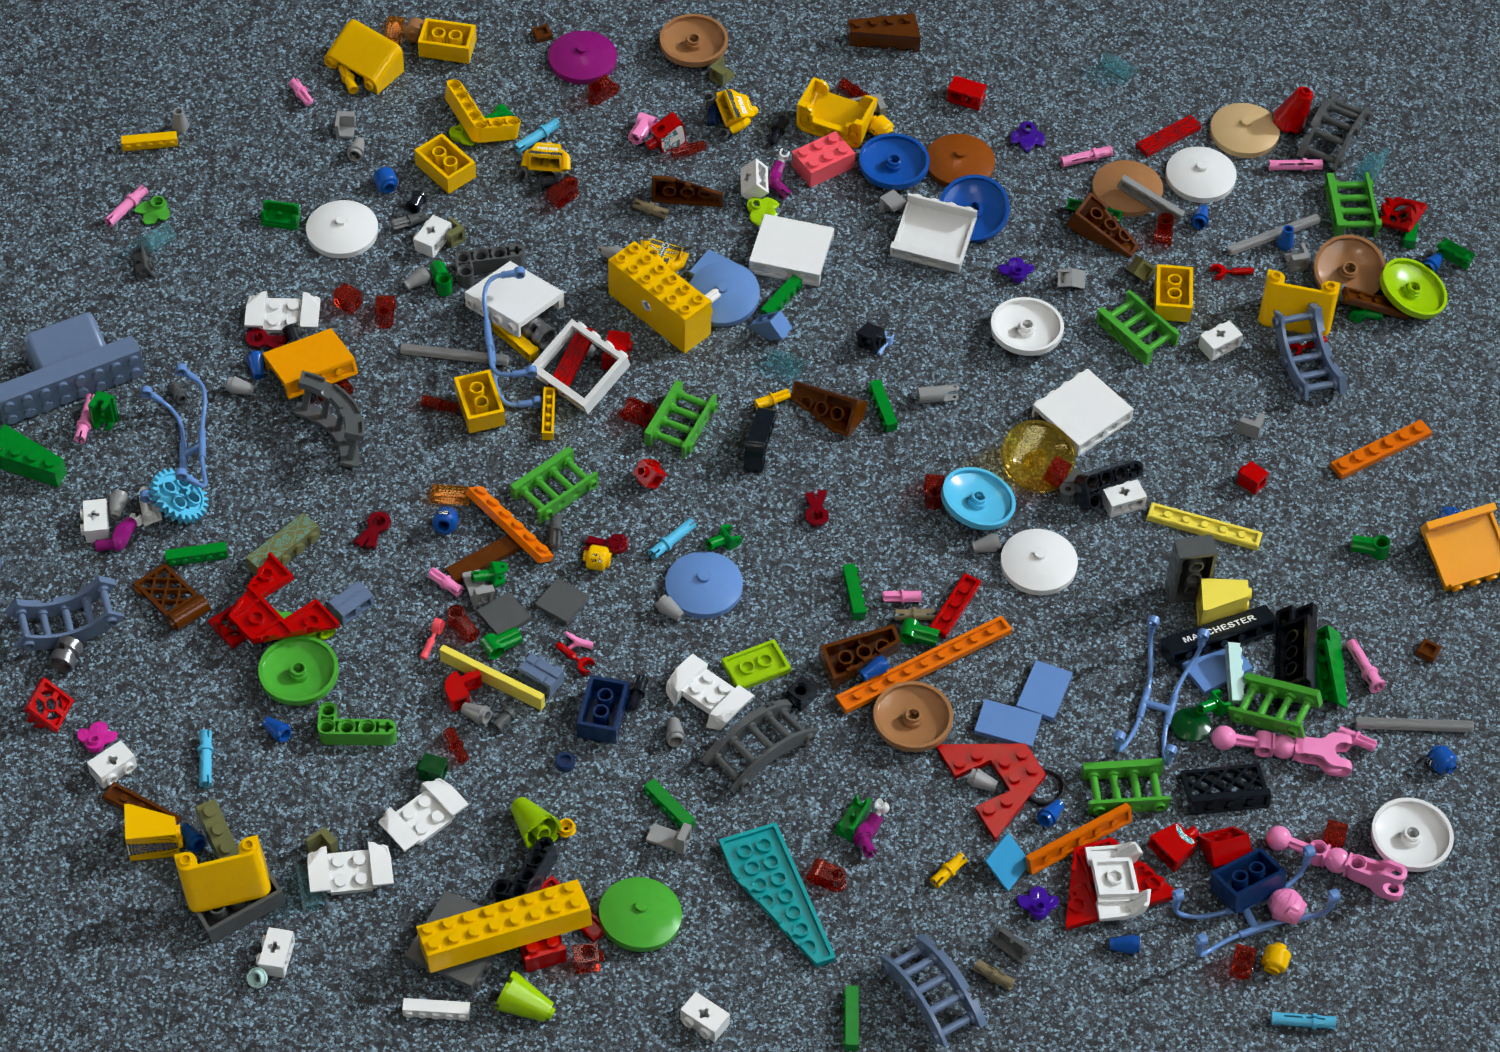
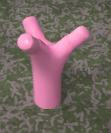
M568 631L565 632V635L574 642L568 646L569 649L580 646L592 650L594 642L576 637Z

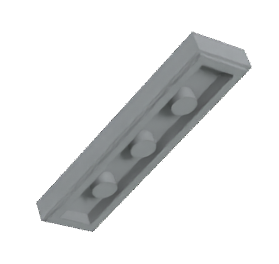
M1125 174L1117 186L1123 192L1175 224H1178L1185 213L1182 209Z

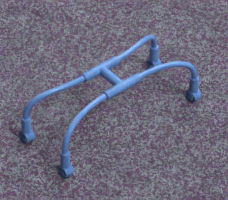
M518 266L514 270L503 271L491 276L484 285L482 306L485 345L488 351L489 366L501 402L509 407L541 408L543 406L541 396H534L532 399L518 401V403L507 401L502 396L497 382V376L513 378L522 376L534 378L537 376V368L534 365L508 373L499 372L495 366L496 353L491 321L488 318L487 291L490 283L495 279L524 278L525 269L522 266Z
M179 363L176 365V375L185 376L191 381H195L202 391V412L200 429L198 430V443L187 449L185 431L178 413L161 396L154 393L150 386L141 387V397L150 398L156 403L165 406L178 423L181 441L179 443V468L175 470V478L179 481H186L193 486L205 488L208 484L205 468L207 392L203 382L197 375L189 371L187 365ZM198 452V458L200 459L203 483L198 482L196 478L187 473V458ZM149 490L140 491L141 502H149L152 505L156 503V501L150 500L152 495L148 493Z
M1149 615L1146 622L1148 626L1147 684L1143 689L1136 721L1130 734L1125 740L1126 733L1116 730L1112 738L1114 741L1113 747L1115 752L1120 753L1128 746L1141 720L1144 718L1146 708L1165 712L1161 750L1164 765L1169 766L1177 752L1175 745H1166L1168 728L1171 726V720L1179 697L1178 693L1206 641H1208L1210 631L1205 628L1198 630V648L1177 682L1174 692L1171 694L1169 704L1165 705L1149 700L1153 678V634L1160 621L1158 616Z
M1312 844L1303 847V864L1295 876L1286 883V888H1289L1301 877L1310 864L1311 858L1316 856V851ZM1181 888L1172 891L1173 901L1171 906L1174 913L1179 917L1207 919L1234 913L1229 907L1221 911L1205 914L1183 913L1178 908L1181 901L1185 899L1184 892ZM1334 888L1327 891L1328 902L1326 909L1317 913L1303 915L1300 921L1322 917L1334 909L1336 901L1341 899L1338 889ZM1268 897L1242 911L1250 926L1249 928L1238 931L1237 934L1225 938L1204 950V947L1209 944L1207 935L1205 933L1196 935V955L1204 957L1233 940L1261 933L1286 922L1270 920L1261 924L1257 923L1250 908L1269 900Z

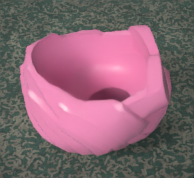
M1289 888L1275 890L1268 900V908L1273 919L1294 925L1300 921L1307 907V903L1303 901L1302 897L1294 889Z

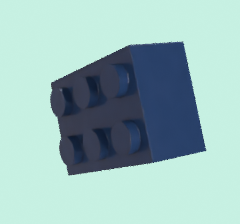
M590 675L577 720V737L612 744L617 743L629 698V682Z
M1261 847L1211 872L1210 890L1235 914L1270 897L1275 890L1286 888V870Z

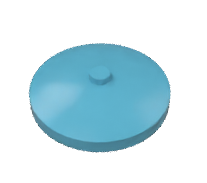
M976 467L956 469L946 477L941 488V499L950 515L962 524L974 529L995 530L1001 528L1011 520L1015 512L1016 500L1009 485L999 476L985 469Z

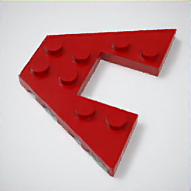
M271 552L268 553V558L263 566L257 570V575L251 579L243 597L239 598L236 607L229 614V620L252 644L340 628V622L317 599L286 618H283L264 599L294 580L293 574Z
M1026 743L940 744L936 747L937 752L955 780L969 774L972 768L977 770L991 764L1007 788L1008 792L975 806V812L995 842L1003 830L1010 825L1011 820L1024 807V803L1034 794L1038 785H1041L1046 778V773Z
M1113 837L1073 849L1065 924L1066 931L1099 921L1096 907L1097 897L1091 886L1094 884L1091 867H1088L1084 848L1118 845L1119 842ZM1137 860L1136 863H1133L1139 893L1151 889L1148 907L1173 900L1172 891L1175 889L1167 884L1162 876L1156 875L1154 870L1143 861Z

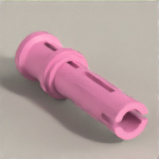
M1356 639L1349 640L1345 646L1360 668L1361 677L1368 683L1369 691L1377 693L1384 689L1386 683L1379 677L1378 669L1370 664Z

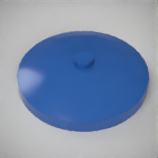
M887 133L875 136L863 145L859 154V168L863 176L872 184L885 189L900 190L912 187L921 182L929 170L930 159L926 148L918 140L904 134Z
M974 174L957 178L944 189L939 200L947 203L952 202L963 207H972L977 210V220L970 243L984 242L998 235L1007 224L1010 215V202L1006 191L997 181L984 175Z

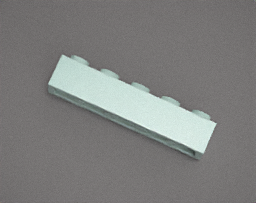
M1228 642L1225 645L1228 702H1231L1233 705H1240L1245 697L1243 690L1245 687L1243 682L1244 671L1242 670L1243 659H1241L1242 647H1240V643Z

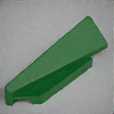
M1326 625L1317 630L1316 680L1318 690H1320L1323 699L1342 708H1347L1341 635L1337 630Z

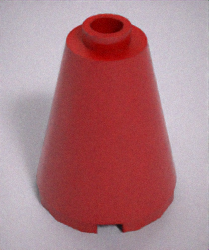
M1298 87L1272 114V117L1274 116V124L1283 132L1289 133L1290 131L1295 132L1294 134H1299L1304 130L1313 99V93L1310 88Z

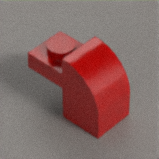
M479 670L467 672L462 676H459L458 672L455 671L446 679V702L452 713L461 710L465 702L470 703L469 691L482 687V677Z

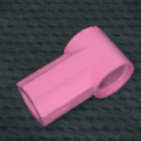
M640 112L634 127L628 134V139L632 144H642L646 136L651 132V127L658 123V118Z

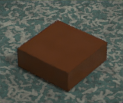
M547 24L531 28V33L537 44L553 40V34Z
M1424 638L1416 650L1415 656L1433 664L1442 646Z

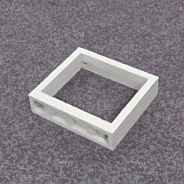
M571 319L532 365L537 368V376L535 378L547 386L551 384L559 392V395L586 414H589L629 368L630 363L627 358L628 355L624 351L616 350L611 342L600 339L601 337L595 331L590 332L582 322L579 321L577 323ZM576 331L617 360L585 398L544 370Z

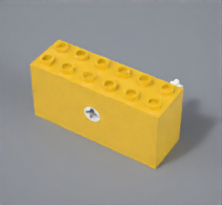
M636 241L608 259L609 294L684 354L711 335V316L713 313L711 306L715 300L721 297L717 288L703 295Z

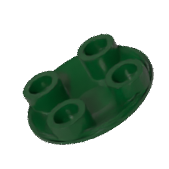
M1183 708L1174 713L1171 720V728L1175 733L1176 739L1180 741H1204L1210 732L1211 723L1206 714L1199 715L1195 708Z

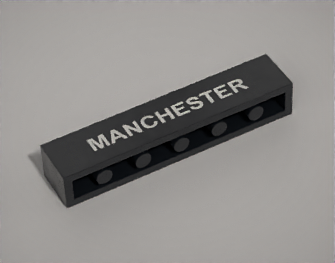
M1265 604L1162 638L1160 653L1172 668L1192 659L1198 648L1197 633L1200 628L1209 630L1210 635L1199 657L1225 649V645L1228 642L1240 643L1241 645L1276 633L1277 618Z

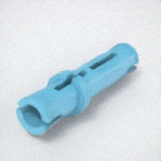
M553 118L550 122L540 125L536 131L513 144L515 151L520 154L541 139L548 138L550 133L561 128V124H558L560 123L559 120Z
M688 518L666 537L660 538L659 542L648 550V555L654 553L650 557L656 560L665 551H670L674 544L696 528V523L690 525L694 520Z
M203 729L199 731V747H197L199 754V786L209 788L212 786V753L214 748L212 746V731Z
M1272 1011L1271 1025L1308 1027L1311 1030H1316L1317 1028L1335 1030L1336 1016L1317 1015V1013L1310 1015Z

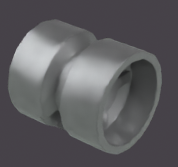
M538 316L521 328L522 335L531 340L540 349L548 347L556 335L555 329L544 323Z
M61 636L48 660L50 666L62 673L72 672L83 650L82 643L74 637Z

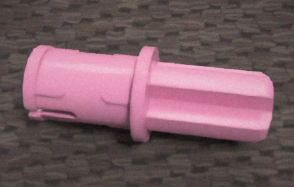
M295 78L291 79L289 86L294 90L295 96L300 98L306 106H310L313 103V99L308 94L307 87L303 86L298 78L296 80Z
M434 567L428 572V577L438 583L441 589L445 588L455 597H459L463 592L464 587L452 580L450 575L446 576Z
M901 589V591H884L882 600L885 603H921V590L904 591V589Z
M1341 725L1337 732L1350 735L1353 740V746L1358 745L1369 751H1374L1377 746L1376 740L1362 735L1360 731L1355 732Z

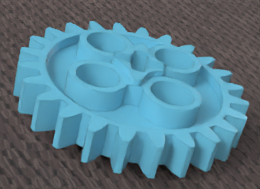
M164 468L151 480L149 485L151 489L148 493L153 496L150 500L156 501L153 506L159 507L160 510L158 512H164L165 518L170 516L172 522L177 519L179 524L184 521L188 525L190 521L192 523H195L196 520L199 521L207 512L206 509L209 506L207 504L209 499L205 497L207 492L186 481L177 480L175 478V471L172 468H169L168 471Z

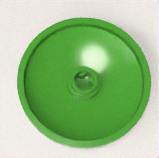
M299 635L284 638L272 644L260 659L258 675L260 684L269 697L282 704L299 706L314 703L325 697L337 682L339 666L336 654L328 644L315 637Z
M632 877L618 881L606 890L600 901L598 919L604 934L617 946L634 952H650L666 946L675 938L681 925L682 909L676 895L664 884L650 878Z

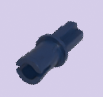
M714 100V104L708 108L707 123H709V126L716 125L721 115Z

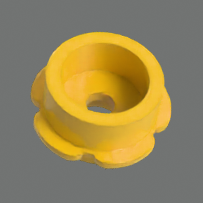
M569 818L560 820L561 830L559 829L557 833L563 838L573 836L576 833L575 823Z

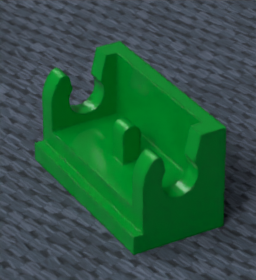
M264 199L263 210H261V226L297 231L301 218L299 204Z
M98 390L88 404L91 423L95 430H98L102 424L107 423L108 425L105 427L107 432L119 421L115 396Z
M855 795L843 818L837 824L834 834L852 842L855 830L871 812L872 800L866 798L864 802H861L859 795Z

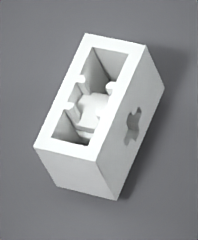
M755 158L740 168L741 195L745 199L749 200L752 197L762 198L769 193L768 167Z
M432 215L424 223L422 229L414 235L415 251L434 258L447 241L446 233L452 230L451 222Z
M1230 321L1223 324L1220 323L1215 328L1205 331L1200 335L1198 347L1213 361L1240 347L1243 334Z
M1138 479L1127 481L1123 484L1103 489V506L1111 518L1145 508L1147 495Z
M106 499L83 501V509H80V518L84 520V524H80L81 535H85L87 543L110 538L109 509Z
M121 740L87 762L89 773L103 789L124 775L131 773L137 767L135 755Z
M269 927L267 935H263L261 947L263 948L262 952L257 954L256 965L263 968L267 975L285 978L295 944L294 932Z
M695 992L680 1009V1020L686 1027H692L698 1031L704 1039H710L715 1043L729 1026L730 1014Z

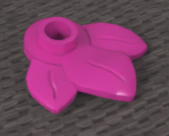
M102 721L93 723L89 729L80 728L77 732L78 740L84 743L87 750L91 753L101 752L104 745L114 742L118 735L116 731H108L107 724Z

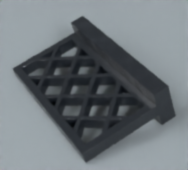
M1259 763L1180 771V777L1189 803L1188 810L1190 815L1270 807L1272 793L1270 788H1267ZM1256 771L1257 775L1253 778L1246 774V772ZM1234 773L1238 776L1235 779H1232L1226 776V774ZM1214 775L1218 778L1215 781H1212L1211 779L1207 778V776ZM1187 777H1195L1198 780L1193 783L1187 780ZM1243 778L1249 781V784L1245 786L1238 781ZM1224 780L1230 783V785L1226 788L1218 783ZM1204 782L1210 785V787L1206 790L1200 787L1199 784ZM1255 784L1261 787V789H1251V787ZM1235 786L1242 791H1231V789ZM1216 788L1222 793H1212L1211 791ZM1196 790L1202 793V795H1192V792Z

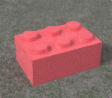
M835 131L793 150L791 166L811 188L854 168L855 152Z

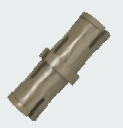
M635 198V203L632 205L633 209L645 212L648 216L653 215L666 220L668 216L665 214L669 215V209L659 207L654 202L648 203Z
M911 607V609H894V614H902V616H894V621H904L906 618L934 620V615H926V613H934V608L917 609L916 607Z
M978 959L973 968L974 972L989 979L988 982H994L1009 992L1016 982V979L1004 974L998 967L994 968Z

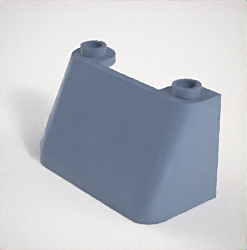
M83 313L27 334L23 339L27 360L33 371L106 345L98 324L91 313Z

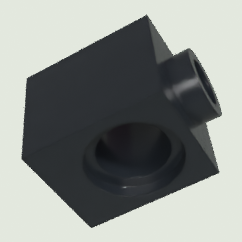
M869 322L865 323L856 332L859 347L876 353L887 343L884 328Z
M803 675L786 690V699L793 704L791 707L796 708L800 712L817 695V686Z

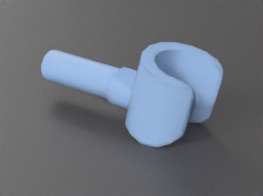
M885 331L887 343L878 350L877 355L880 356L885 347L893 344L894 334L891 337H887L888 332Z

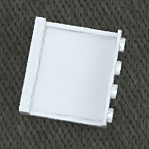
M908 193L907 204L894 242L892 241L890 246V256L960 273L977 220V210L968 206H959L952 202L939 201L936 198H926L919 194Z
M765 214L749 260V270L753 271L754 274L788 280L794 274L802 279V284L819 287L831 242L834 240V228Z
M509 261L465 292V306L484 317L482 293L486 281L495 274L514 270L518 265ZM525 270V277L522 279L515 277L495 279L490 283L487 291L489 320L518 338L521 337V327L551 306L560 309L564 306L563 291Z
M1086 369L1082 373H1077L1070 381H1065L1055 391H1050L1044 398L1038 399L1033 404L1032 417L1040 415L1074 445L1072 453L1079 457L1132 421L1134 409L1095 374Z

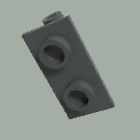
M139 241L140 247H136L133 251L134 262L137 264L135 265L137 276L143 279L150 274L155 278V265L151 258L153 256L152 250L149 246H145L142 241Z
M998 925L994 930L995 934L989 939L990 942L1021 965L1035 952L1029 944L1016 937L1004 926Z

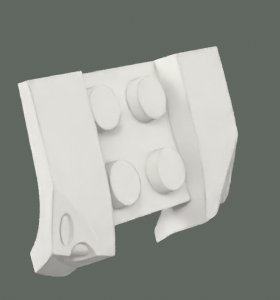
M267 291L260 292L258 295H252L248 299L244 326L260 327V329L265 330L267 333L286 334L283 333L282 329L292 323L298 324L297 329L300 334L301 331H304V328L318 329L320 298L314 297L307 292H303L302 299L269 298Z
M691 654L675 669L667 681L666 694L674 706L683 696L709 714L707 728L721 730L755 695L740 685L734 688L707 669L708 664Z
M440 778L422 783L419 789L422 792L420 795L396 812L389 807L378 823L404 852L415 844L422 845L452 823L455 815L468 806V803L452 785Z
M368 842L367 850L328 854L327 846H324L308 854L310 893L326 891L331 893V895L373 891L377 886L394 884L391 856L387 845Z
M1127 842L1118 845L1085 847L1088 867H1091L1097 894L1096 907L1099 921L1126 920L1142 915L1149 906L1151 889L1139 893L1133 863H1136L1140 855L1143 854L1136 842Z

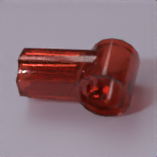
M454 604L448 608L449 627L454 629L465 643L476 641L477 637L480 636V632L465 614L464 607Z

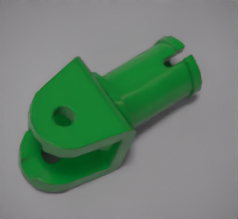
M1349 305L1352 309H1355L1350 312L1349 319L1360 324L1365 318L1381 321L1383 313Z
M730 524L721 525L717 536L706 539L705 545L709 551L720 546H724L730 551L738 547L743 539L740 535L731 537L729 534L733 527Z
M492 561L487 570L471 571L472 583L489 581L494 588L501 586L505 583L506 579L503 574L507 573L508 565L505 562Z
M1216 689L1212 690L1207 701L1197 703L1196 711L1201 716L1212 711L1216 716L1220 717L1228 713V707L1233 706L1231 702L1223 703L1220 699L1222 691Z

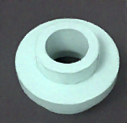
M261 967L252 968L247 975L248 984L254 988H262L268 981L267 973Z

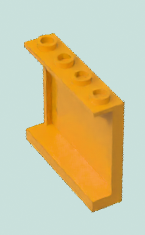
M332 328L263 353L266 369L271 368L284 385L288 399L304 394V390L298 388L302 370L322 376L330 384L358 374L355 358Z
M1495 502L1432 520L1420 527L1445 592L1449 590L1457 592L1462 590L1465 585L1473 587L1485 579L1487 582L1497 579L1498 575H1500V529L1493 514L1497 510Z

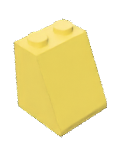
M1201 578L1196 599L1197 625L1201 626L1249 610L1252 588H1248V580Z

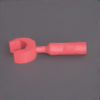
M435 617L431 628L433 634L428 638L420 654L422 660H427L435 643L436 634L441 635L445 622L442 619Z

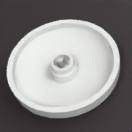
M1189 147L1176 152L1169 159L1165 177L1169 187L1178 196L1192 202L1211 203L1219 201L1231 193L1236 182V169L1231 160L1217 150L1207 147Z
M338 200L320 206L309 216L306 223V235L309 244L318 253L331 258H350L364 253L375 243L378 236V221L375 214L367 206L355 201Z
M1018 297L1003 302L994 310L990 329L995 341L1004 349L1019 355L1035 356L1053 350L1060 343L1063 337L1064 322L1060 313L1049 303L1036 298Z
M1029 529L1013 535L1005 543L1001 552L1000 566L1004 577L1018 590L1032 595H1050L1062 591L1073 581L1077 572L1078 558L1071 543L1063 536L1049 530Z
M1398 798L1387 802L1377 811L1371 825L1372 843L1383 859H1389L1404 865L1407 871L1411 872L1429 871L1441 865L1449 856L1454 842L1453 829L1445 814L1429 802L1416 798Z

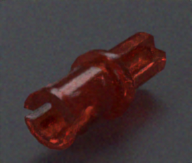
M846 78L841 79L838 87L849 93L851 97L855 96L857 98L869 95L860 89L858 84H853Z
M703 140L689 144L686 142L685 145L671 147V154L673 159L684 155L691 156L692 153L705 151L706 144Z
M424 394L421 400V406L436 409L438 412L443 410L457 413L459 409V404L443 400V397L435 398Z
M453 727L445 729L443 736L449 744V751L453 752L458 763L465 764L469 761V757L463 747V741L459 739Z

